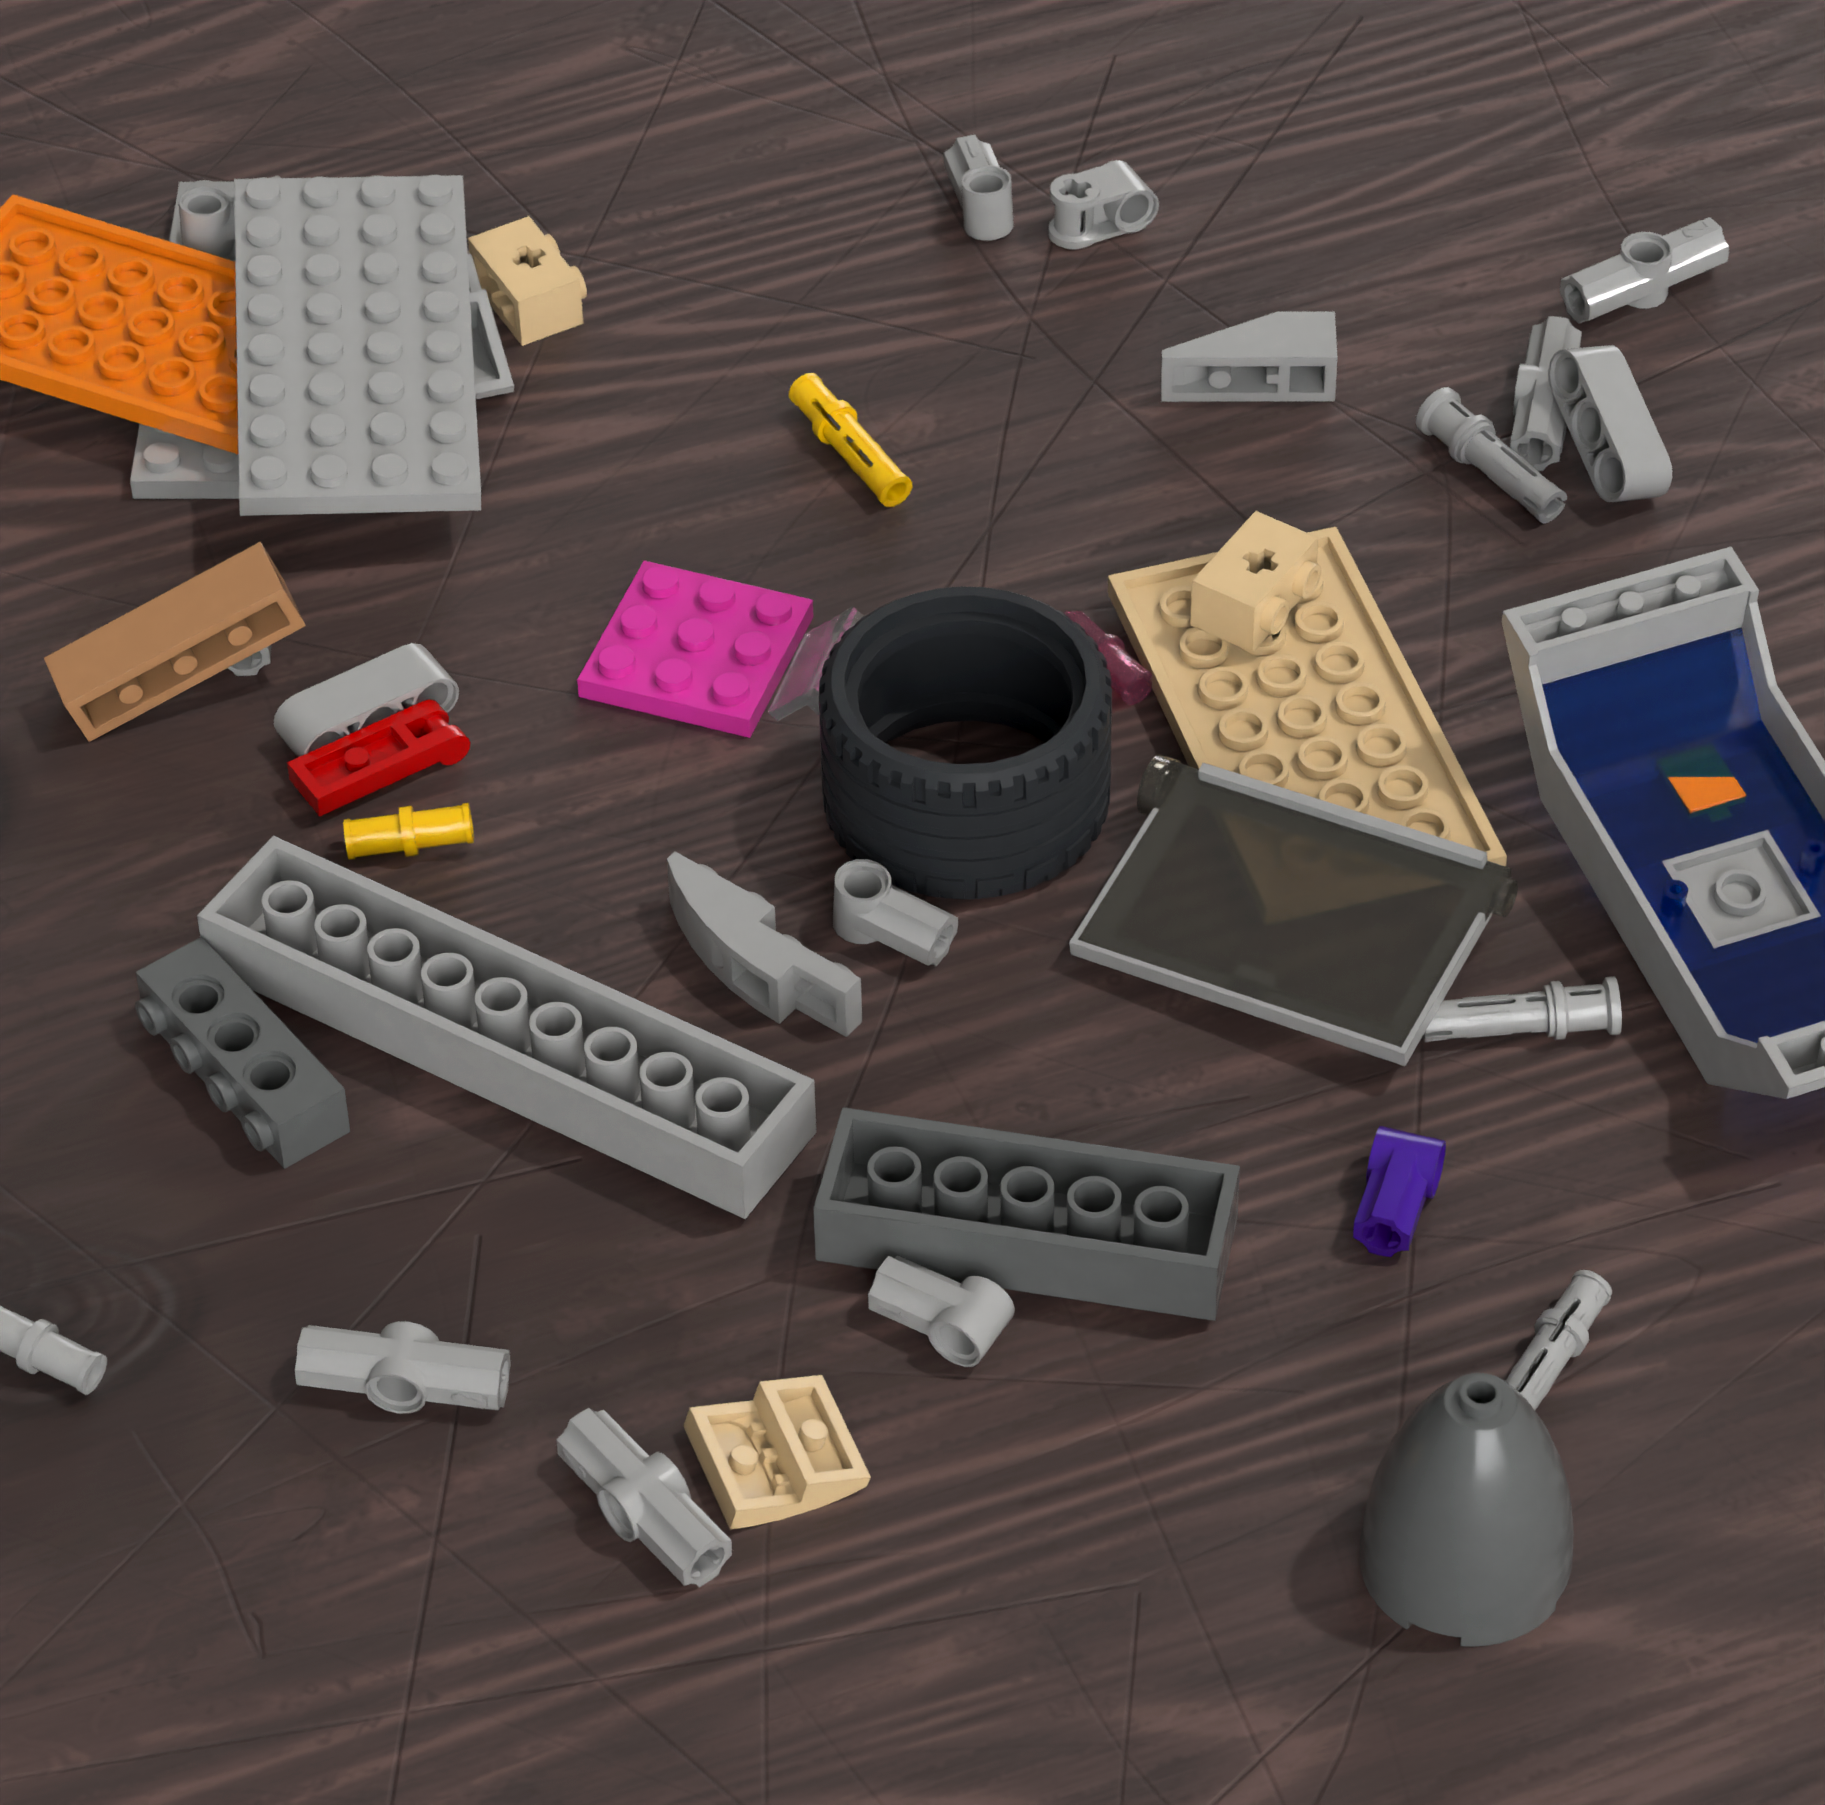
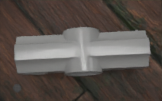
M1711 217L1699 220L1664 236L1653 232L1634 233L1624 239L1619 255L1562 278L1560 295L1565 302L1567 313L1579 324L1624 305L1647 309L1656 307L1666 300L1669 286L1727 262L1729 246L1724 239L1722 227Z
M1548 316L1543 323L1533 325L1526 352V364L1520 363L1513 407L1515 421L1510 449H1513L1538 471H1544L1551 463L1560 461L1566 435V422L1549 384L1548 369L1550 360L1554 353L1561 349L1580 348L1582 331L1575 329L1570 324L1569 319L1563 317Z
M397 1321L388 1324L381 1334L308 1325L307 1328H302L297 1344L295 1377L296 1384L301 1386L365 1393L376 1406L398 1414L416 1412L424 1406L425 1401L499 1410L500 1407H504L508 1392L511 1367L510 1350L441 1342L430 1329L409 1321Z
M587 1408L571 1418L565 1431L556 1439L558 1455L596 1493L602 1513L614 1531L628 1542L639 1538L684 1586L697 1584L701 1587L718 1576L723 1564L732 1556L731 1539L691 1499L688 1486L674 1463L660 1452H655L649 1456L605 1410L597 1412Z

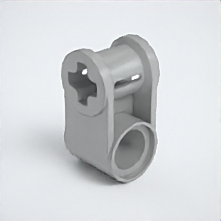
M1120 160L1110 161L1102 166L1076 174L1062 175L1056 178L1050 185V198L1055 204L1054 218L1049 222L1048 236L1057 246L1065 249H1082L1102 240L1126 233L1138 232L1148 226L1157 215L1159 208L1158 197L1126 162Z

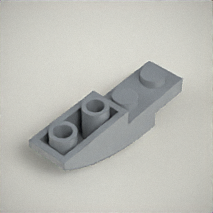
M675 851L667 858L669 899L678 925L693 950L705 965L731 991L753 1008L779 1024L795 1009L845 1037L862 1023L860 977L853 974L843 964L833 963L804 947L794 937L777 932L775 906L768 903L761 895L742 889L719 876L707 865L697 864Z

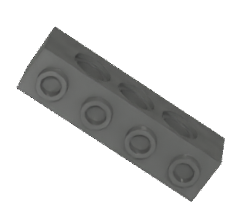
M202 937L136 971L140 1000L135 1002V1008L145 1029L153 1036L160 1033L170 1044L172 1053L179 1066L188 1074L195 1071L205 1082L207 1091L214 1104L222 1112L230 1110L241 1121L246 1137L256 1150L263 1151L266 1149L285 1169L350 1132L345 1088Z

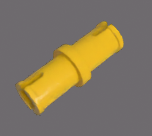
M469 803L422 811H413L412 806L399 807V814L355 820L344 819L343 822L345 845L349 860L361 856L404 851L406 857L419 855V849L465 842L468 844L474 843Z

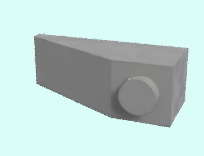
M1274 312L1163 349L1161 402L1335 401L1338 358L1335 312Z

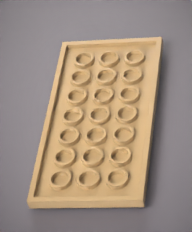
M1337 527L1308 532L1318 537L1317 564L1321 566L1319 583L1309 598H1301L1292 608L1281 630L1277 634L1270 633L1253 653L1190 625L1192 580L1217 552L1108 575V595L1193 776L1198 777V770L1202 763L1210 764L1487 852L1488 869L1505 874L1507 855ZM1211 812L1265 929L1446 887Z

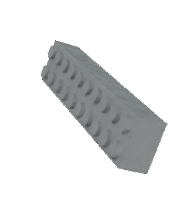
M272 836L197 915L200 937L217 952L251 990L743 1219L748 1217L816 1134L814 1079L276 836Z

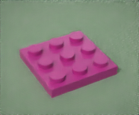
M643 561L577 679L578 695L581 698L750 738L813 619V600Z

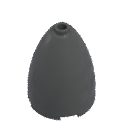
M1486 1373L1466 1374L1444 1384L1412 1411L1392 1438L1376 1470L1363 1517L1359 1545L1360 1570L1365 1586L1376 1604L1386 1615L1407 1630L1414 1624L1434 1633L1460 1637V1646H1487L1510 1641L1527 1634L1546 1621L1556 1610V1602L1564 1592L1572 1569L1574 1527L1571 1497L1560 1455L1548 1429L1521 1393L1501 1378Z

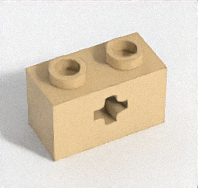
M530 216L468 238L469 254L472 255L482 290L486 289L491 307L522 346L583 324L582 299L587 296L583 276L576 266L569 267L561 257L554 238L550 234L544 235Z
M1255 511L1192 580L1190 625L1253 653L1270 633L1277 634L1281 630L1289 612L1300 599L1309 598L1315 591L1321 577V566L1317 564L1318 537Z

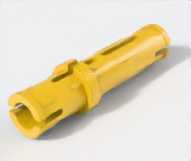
M807 373L796 379L790 387L789 399L812 422V431L822 443L831 444L851 469L876 494L881 504L885 507H894L902 503L912 490L911 479L901 472L880 445L857 422V413L848 402L838 400L815 373ZM828 414L839 424L840 429L829 419ZM847 437H850L853 442H850ZM860 449L870 459V461L873 463V466H871L868 463V461L860 454Z

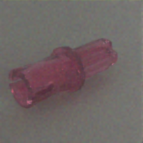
M1067 610L1063 612L1073 622L1083 627L1086 635L1092 637L1097 643L1098 651L1103 653L1107 661V669L1111 675V688L1122 697V700L1129 705H1134L1144 700L1152 690V673L1124 650L1122 639L1114 634L1107 635L1081 611L1072 612Z

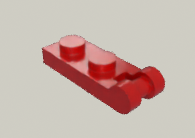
M428 699L287 762L289 780L320 817L438 762L444 765L456 764L467 755L471 743L458 726L448 724L449 716L441 705L435 700Z

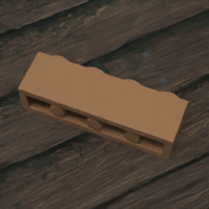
M258 542L44 657V660L64 706L87 740L91 742L306 625L283 577L262 543Z

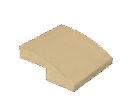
M822 1375L760 1381L752 1401L690 1407L683 1426L730 1530L779 1521L826 1506L867 1487L871 1478Z

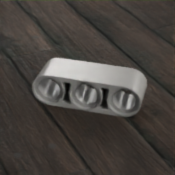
M1614 345L1561 349L1554 353L1548 369L1549 384L1600 498L1606 502L1656 498L1666 494L1672 481V464L1620 349Z
M411 643L291 696L278 708L274 716V727L294 754L300 757L428 699L438 702L448 714L458 700L459 688L453 678L424 646Z

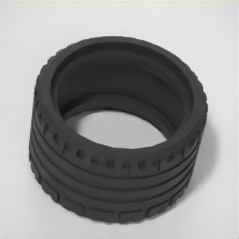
M960 586L919 592L885 604L859 619L853 627L845 631L841 636V641L834 644L829 652L830 658L824 662L822 677L819 682L822 795L830 830L834 831V838L838 844L846 848V854L852 860L869 859L880 863L890 873L891 885H896L914 893L951 899H981L1013 894L1058 876L1061 871L1070 868L1076 863L1078 857L1085 855L1091 848V842L1098 838L1102 831V824L1106 822L1108 805H1110L1112 688L1110 671L1107 669V661L1103 653L1098 651L1097 643L1092 637L1086 635L1085 629L1078 623L1073 622L1063 612L1028 596L993 588ZM958 721L1003 724L1030 733L1045 742L1018 756L990 763L973 764L928 761L898 751L887 744L889 741L914 729L942 722Z

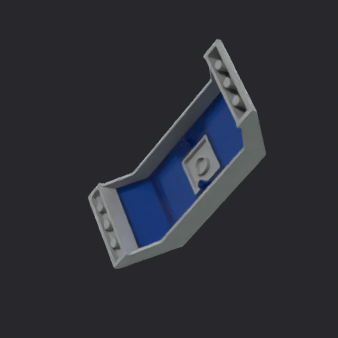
M1727 547L1503 611L1502 625L1540 799L1707 1084L1783 1099L1824 1088L1825 760L1777 686L1757 603L1759 589L1733 548ZM1668 777H1735L1747 796L1689 813Z

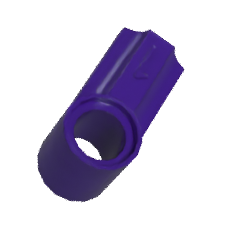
M1383 1126L1378 1128L1367 1167V1186L1357 1211L1353 1228V1238L1363 1243L1369 1253L1392 1257L1399 1251H1409L1426 1198L1433 1199L1436 1194L1445 1159L1446 1141Z

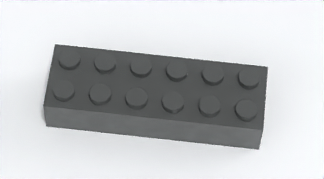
M842 1107L814 1204L816 1260L878 1270L888 1256L892 1258L900 1256L957 1282H963L969 1276H981L995 1282L1002 1289L1215 1321L1238 1220L1240 1166Z

